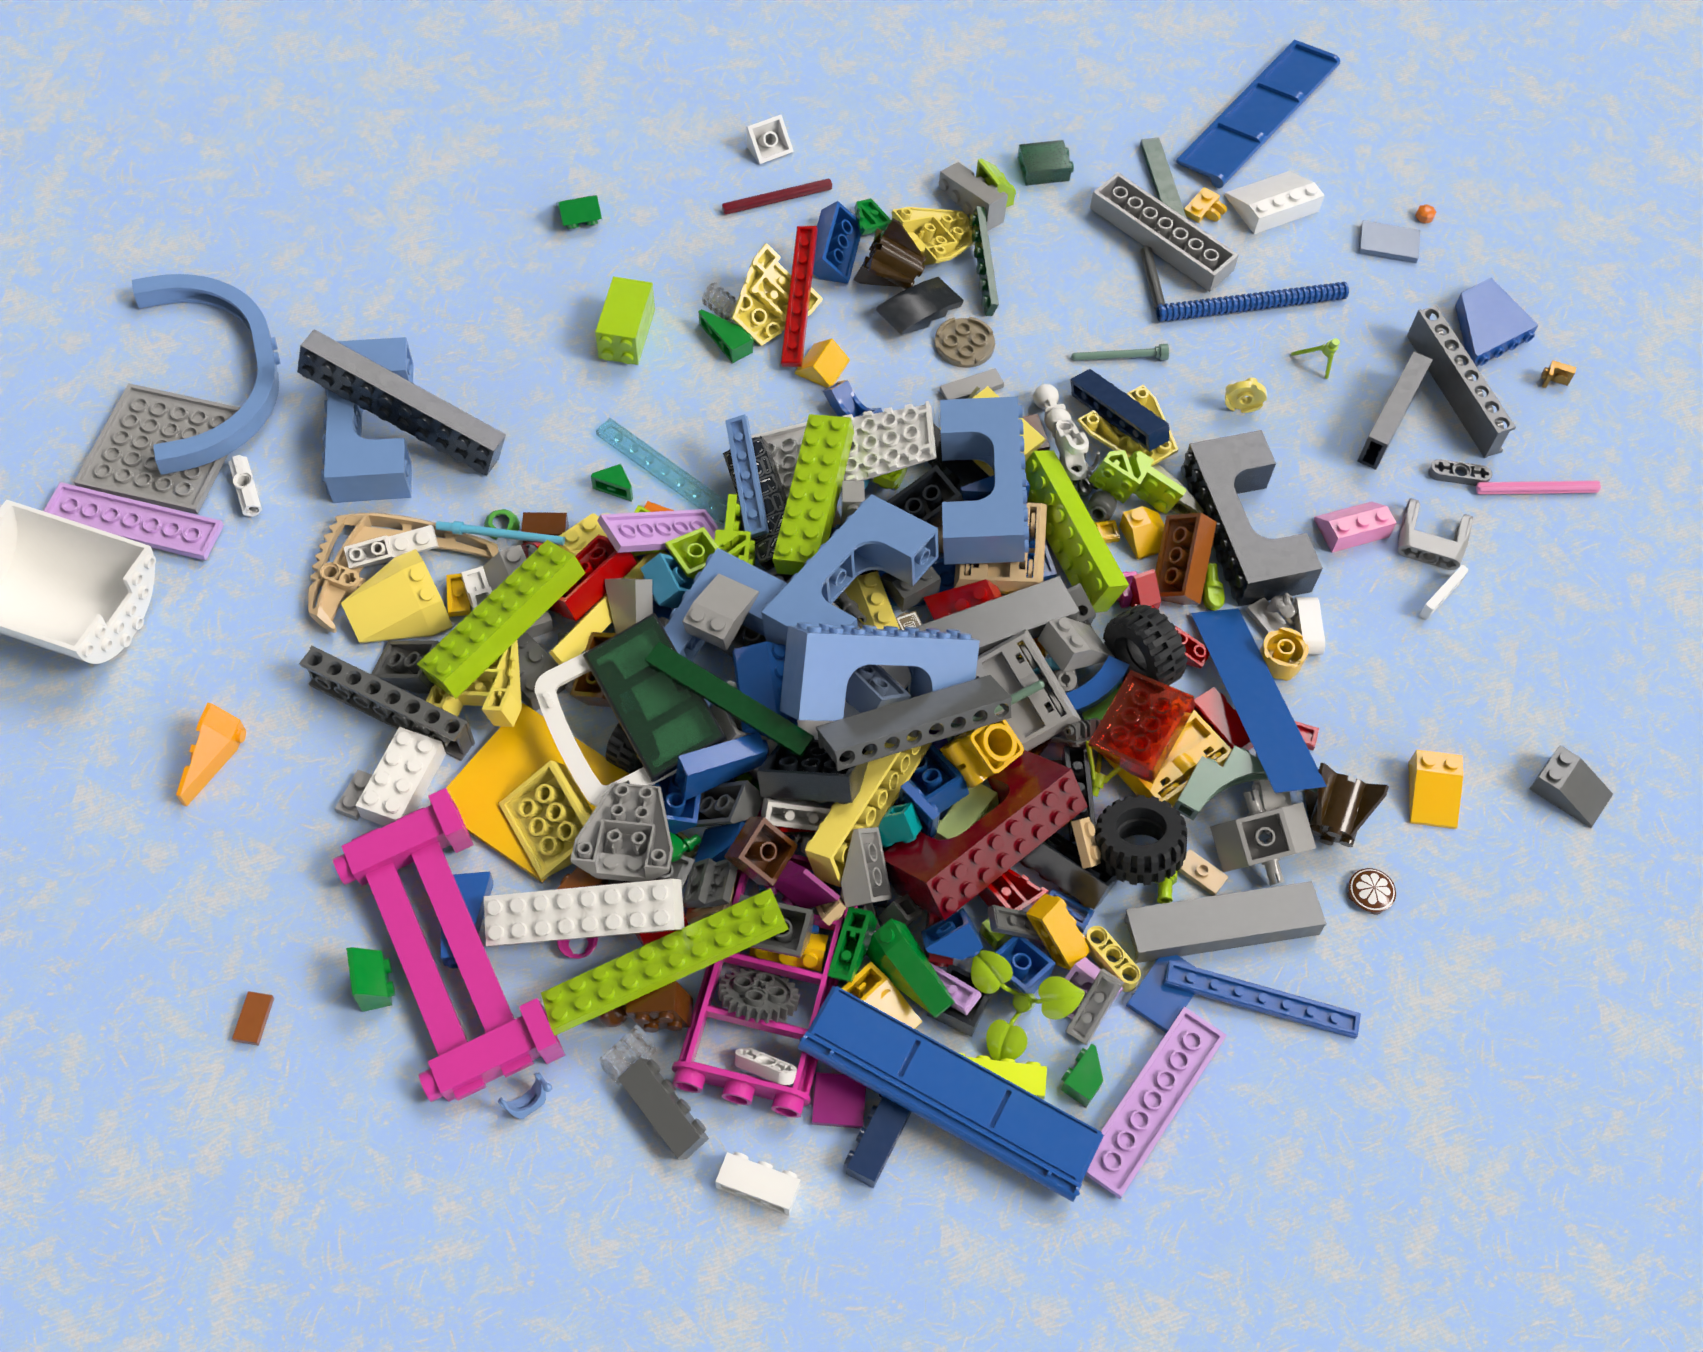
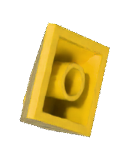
M1144 506L1123 512L1119 528L1136 559H1143L1159 553L1165 525L1159 513Z

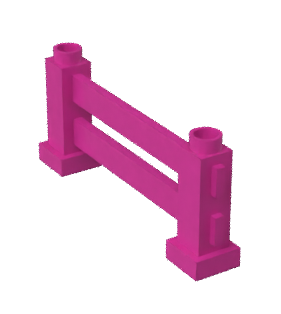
M447 788L428 795L432 805L420 808L398 818L393 823L382 828H376L352 839L351 842L341 846L344 854L333 858L336 871L344 885L355 880L361 886L369 883L438 1053V1057L428 1061L430 1069L418 1074L421 1085L430 1102L443 1096L448 1102L455 1098L459 1101L486 1088V1083L504 1075L506 1078L533 1065V1060L542 1057L546 1064H549L566 1056L557 1035L553 1034L546 1010L538 998L519 1006L522 1013L521 1017L515 1019L442 850L451 845L454 851L458 853L474 845L457 805ZM415 862L486 1032L469 1042L397 871Z

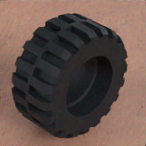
M1136 605L1111 619L1107 623L1103 634L1104 644L1115 656L1114 658L1129 664L1128 672L1122 681L1143 688L1148 695L1156 694L1178 681L1183 676L1187 666L1186 648L1182 644V637L1175 630V625L1170 623L1168 617L1165 614H1161L1160 610L1148 605Z
M1138 795V797L1134 798L1127 796L1122 801L1120 799L1114 801L1112 806L1108 805L1102 811L1095 825V841L1101 851L1100 866L1110 876L1113 877L1115 875L1117 880L1123 883L1128 881L1131 885L1143 883L1146 886L1151 885V882H1163L1165 877L1169 879L1176 874V871L1181 869L1183 861L1186 859L1187 827L1184 817L1180 815V812L1175 807L1171 808L1170 803L1165 800L1161 802L1159 798L1153 796L1151 798H1146L1145 795ZM1132 835H1147L1158 841L1150 845H1134L1123 839Z

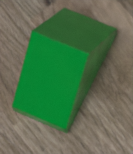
M621 464L592 473L591 482L593 489L632 502V486Z

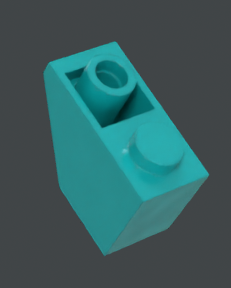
M913 802L892 806L884 815L879 825L882 847H888L900 841L909 843L916 839V836L923 827Z

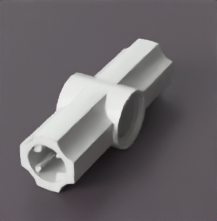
M241 455L234 456L229 461V466L243 515L257 516L262 511L248 458Z

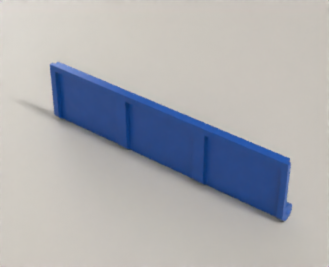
M1294 39L1176 159V163L1210 177L1214 187L1222 188L1340 65V58L1333 53Z
M838 986L831 988L810 1028L800 1038L798 1049L1064 1198L1073 1202L1076 1196H1079L1081 1183L1104 1137L1102 1132Z

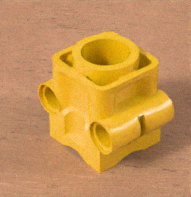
M1003 720L960 733L940 748V750L964 777L967 787L973 788L989 776L1001 772L1022 755L1024 747L1007 721Z

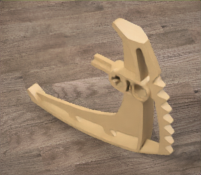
M387 513L338 515L335 517L337 523L329 526L332 533L323 535L326 542L319 545L322 552L315 555L318 562L312 565V569L316 572L310 576L314 583L309 586L308 612L310 617L321 627L336 633L337 630L332 621L344 597L350 596L366 582L365 578L359 576L364 567L349 568L344 551L346 546L385 535L388 537L429 525L434 527L435 535L439 536L436 537L439 546L436 549L462 552L492 559L499 552L498 544L473 534L463 533V535L453 534L451 531L436 530V522L404 515ZM346 525L356 526L343 544L335 560L327 563L333 546ZM371 526L387 527V528H395V529H403V530H393V529H385V528H376V527H371ZM322 586V589H321V592H320V595H319V598H318V601H317V605H316V607H315L316 597H317L319 588Z

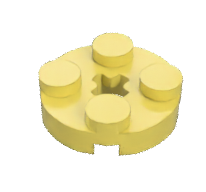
M1248 378L1245 381L1229 384L1225 388V404L1232 411L1241 409V413L1253 412L1263 406V402L1267 400L1266 388L1261 383H1258L1255 378Z

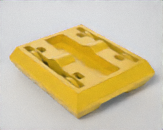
M1179 693L1152 711L1147 719H1144L1135 727L1136 730L1116 736L1098 748V752L1114 769L1125 760H1129V764L1117 774L1137 796L1145 795L1146 798H1151V796L1157 797L1161 802L1165 800L1170 803L1171 808L1174 807L1202 756L1211 758L1218 765L1223 766L1232 750Z

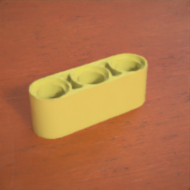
M1091 927L1085 936L1086 943L1091 950L1088 954L1101 969H1105L1124 982L1122 988H1124L1123 992L1133 991L1141 976L1140 969L1103 927ZM1096 937L1101 943L1096 944L1090 938ZM1106 956L1115 957L1117 962H1110ZM1122 975H1130L1133 981L1125 980Z

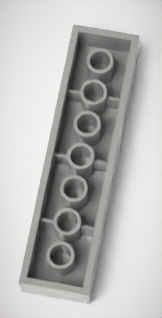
M1119 172L1093 192L1090 205L1091 210L1143 246L1151 247L1153 253L1209 292L1234 271L1239 254Z

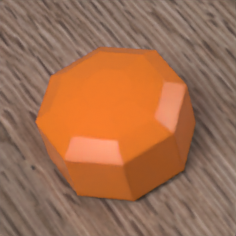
M1428 204L1420 205L1415 216L1422 223H1430L1435 217L1436 210Z

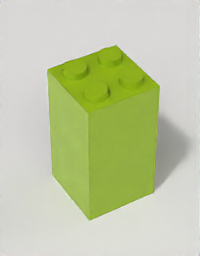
M613 276L595 331L599 359L639 365L655 312L652 282Z

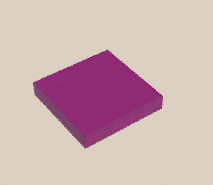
M816 1072L812 1125L861 1129L864 1121L866 1086L844 1074Z

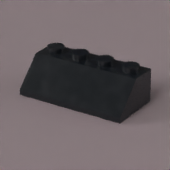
M1057 832L1019 861L1023 866L1037 871L1042 879L1052 881L1058 885L1063 893L1077 898L1082 906L1092 908L1093 910L1102 903L1118 881L1115 875L1113 877L1110 876L1100 864L1083 869L1077 846Z

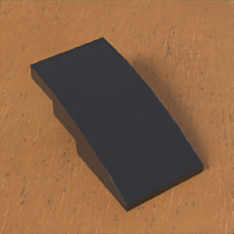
M935 277L891 297L879 305L876 311L903 335L929 327L932 320L945 317L948 310L961 307L964 300L941 278Z

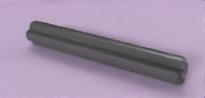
M1144 246L1140 249V254L1154 309H1157L1159 304H1165L1152 249L1151 247Z

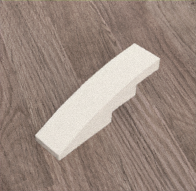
M483 566L460 573L472 610L492 592Z

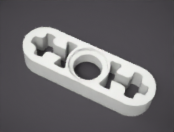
M739 1048L735 1051V1066L777 1084H794L797 1073L796 1066L752 1048Z

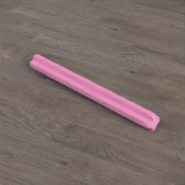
M1600 481L1478 482L1476 486L1477 494L1598 493L1601 489Z

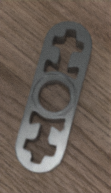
M1442 459L1434 460L1428 471L1430 477L1435 480L1477 486L1478 482H1489L1492 477V471L1486 466ZM1455 470H1462L1465 476L1457 475Z

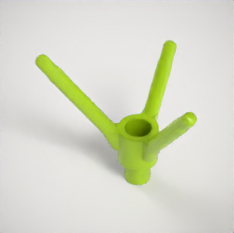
M1334 338L1320 346L1291 352V355L1295 356L1322 351L1328 357L1325 378L1328 379L1333 356L1339 347L1340 341Z
M1086 741L1093 796L1098 797L1100 788L1103 789L1104 783L1107 784L1113 776L1128 765L1129 760H1125L1108 775L1101 774L1103 756L1098 752L1095 770L1090 741Z

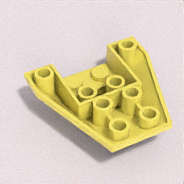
M916 207L892 210V218L900 221L921 253L926 256L923 265L952 260L974 245V242H972V226H970L969 218L963 211Z
M1144 385L1127 393L1128 396L1165 420L1157 399ZM1095 410L1078 418L1079 424L1090 436L1114 451L1125 450L1128 459L1135 451H1141L1154 459L1151 465L1153 466L1177 453L1179 450L1170 430L1169 441L1149 452L1099 416Z

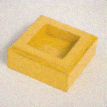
M1116 520L1095 522L1105 543L1120 541L1121 537Z

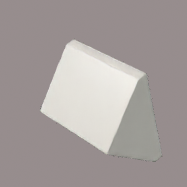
M781 114L746 127L747 148L758 164L794 152Z

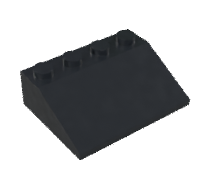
M814 740L801 758L778 744L757 770L761 797H770L774 800L786 798L793 799L794 801L815 800L819 803L826 801L838 802L840 804L852 803L860 792L868 762L837 771L834 761L825 749H820L818 740ZM865 749L862 750V754L868 755L871 753V751ZM840 755L839 760L846 762L851 757L848 758Z

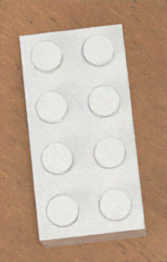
M399 727L355 805L361 818L386 826L397 821L398 818L416 811L446 756L442 741Z

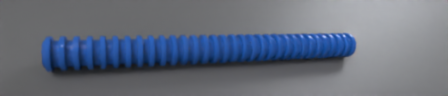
M1344 281L1341 283L1336 282L1335 284L1330 283L1329 285L1320 284L1318 286L1289 288L1288 290L1255 292L1253 294L1248 293L1247 295L1241 294V296L1235 295V297L1231 295L1229 297L1224 296L1223 298L1218 297L1217 299L1207 298L1205 300L1200 299L1199 301L1194 300L1193 302L1191 300L1188 302L1183 301L1182 303L1176 302V304H1159L1156 309V315L1159 322H1163L1164 320L1170 321V319L1174 321L1176 318L1181 320L1182 318L1187 319L1194 316L1198 318L1200 316L1205 317L1206 315L1214 316L1217 314L1222 315L1223 313L1229 314V312L1238 313L1241 311L1246 312L1247 310L1252 311L1253 309L1259 310V308L1262 310L1265 308L1270 309L1271 307L1300 305V303L1310 304L1312 302L1317 303L1318 301L1341 300V298L1347 299L1349 287Z

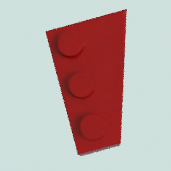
M984 579L923 598L933 619L937 620L1002 597V594L996 585Z
M1009 869L978 895L988 907L996 905L1028 912L1044 893L1048 894L1049 890L1044 887L1039 888L1030 882L1029 878L1024 874L1021 876Z

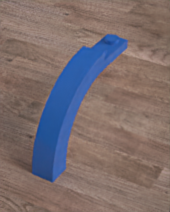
M1108 656L1102 668L1091 680L1081 687L1067 692L1066 695L1076 712L1081 714L1097 706L1111 695L1128 672L1129 664Z

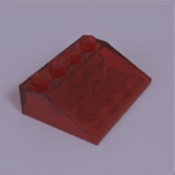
M1130 670L1090 739L1088 746L1130 774L1153 784L1194 711V696Z

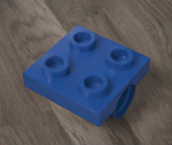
M908 781L900 786L898 805L913 802L923 827L921 832L934 837L937 833L940 817L938 808L923 797L921 790L917 786H912Z

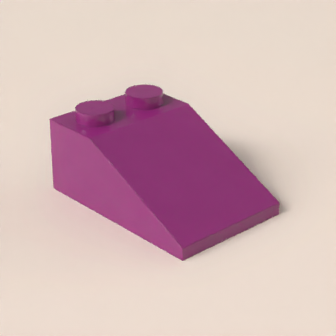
M790 860L774 886H764L766 889L771 888L774 895L780 893L785 904L806 909L838 901L840 898L837 893L810 871Z

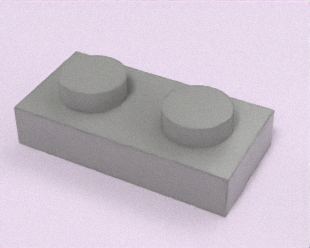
M357 770L335 807L337 813L358 821L360 814L355 805L372 777L371 774Z

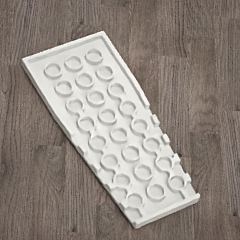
M925 401V405L915 407L912 404H907L904 409L893 410L890 407L884 408V412L873 414L872 411L863 412V416L853 417L852 414L843 416L851 417L854 429V437L843 481H864L936 458L932 407L929 401ZM807 422L751 435L752 438L762 436L768 443L787 499Z

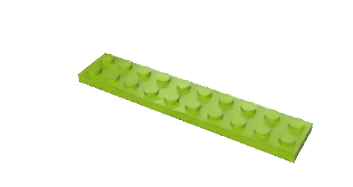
M772 889L765 890L682 928V930H677L541 992L553 1034L556 1036L788 930Z

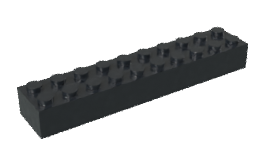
M315 329L300 345L297 373L301 374L304 378L318 383L325 389H329L341 398L349 400L361 409L378 416L381 420L393 424L398 429L413 435L418 440L435 447L436 450L453 457L456 461L466 464L476 472L487 476L499 460L506 436L503 432Z

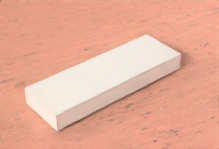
M1461 565L1425 604L1419 616L1424 620L1428 619L1464 580L1468 573V568Z

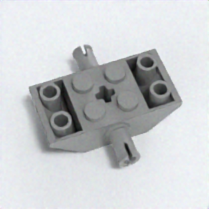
M1258 789L1245 792L1243 795L1245 796L1250 813L1247 814V817L1210 826L1222 870L1226 872L1261 863L1265 865L1270 882L1269 885L1285 882L1278 862L1280 858L1316 848L1304 804L1301 802L1266 811V809L1263 810ZM1262 830L1265 834L1269 833L1270 838L1266 839V844L1262 840L1259 841L1258 838Z

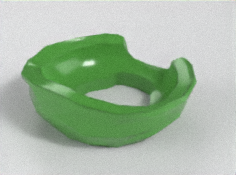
M506 509L491 512L484 522V527L496 528L493 525V519L498 515H505L509 518L506 530L518 531L520 528L518 517Z

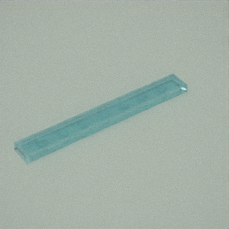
M609 418L596 430L597 436L696 507L706 509L709 515L717 522L723 524L726 521L727 500L623 426Z

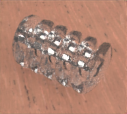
M718 283L710 284L703 294L702 303L717 316L736 324L731 319L737 303L736 298L733 295L730 296L728 291H724L723 287H719Z

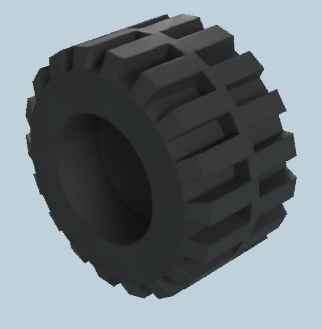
M632 710L626 714L634 730L648 723L646 716L637 710ZM618 723L607 744L606 760L631 774L643 768V765L620 723ZM653 732L640 739L650 758L657 747Z

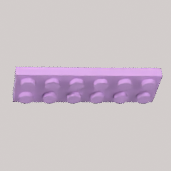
M706 509L600 514L597 520L618 553L667 549L665 542L705 527L712 539L715 540V531L720 530Z

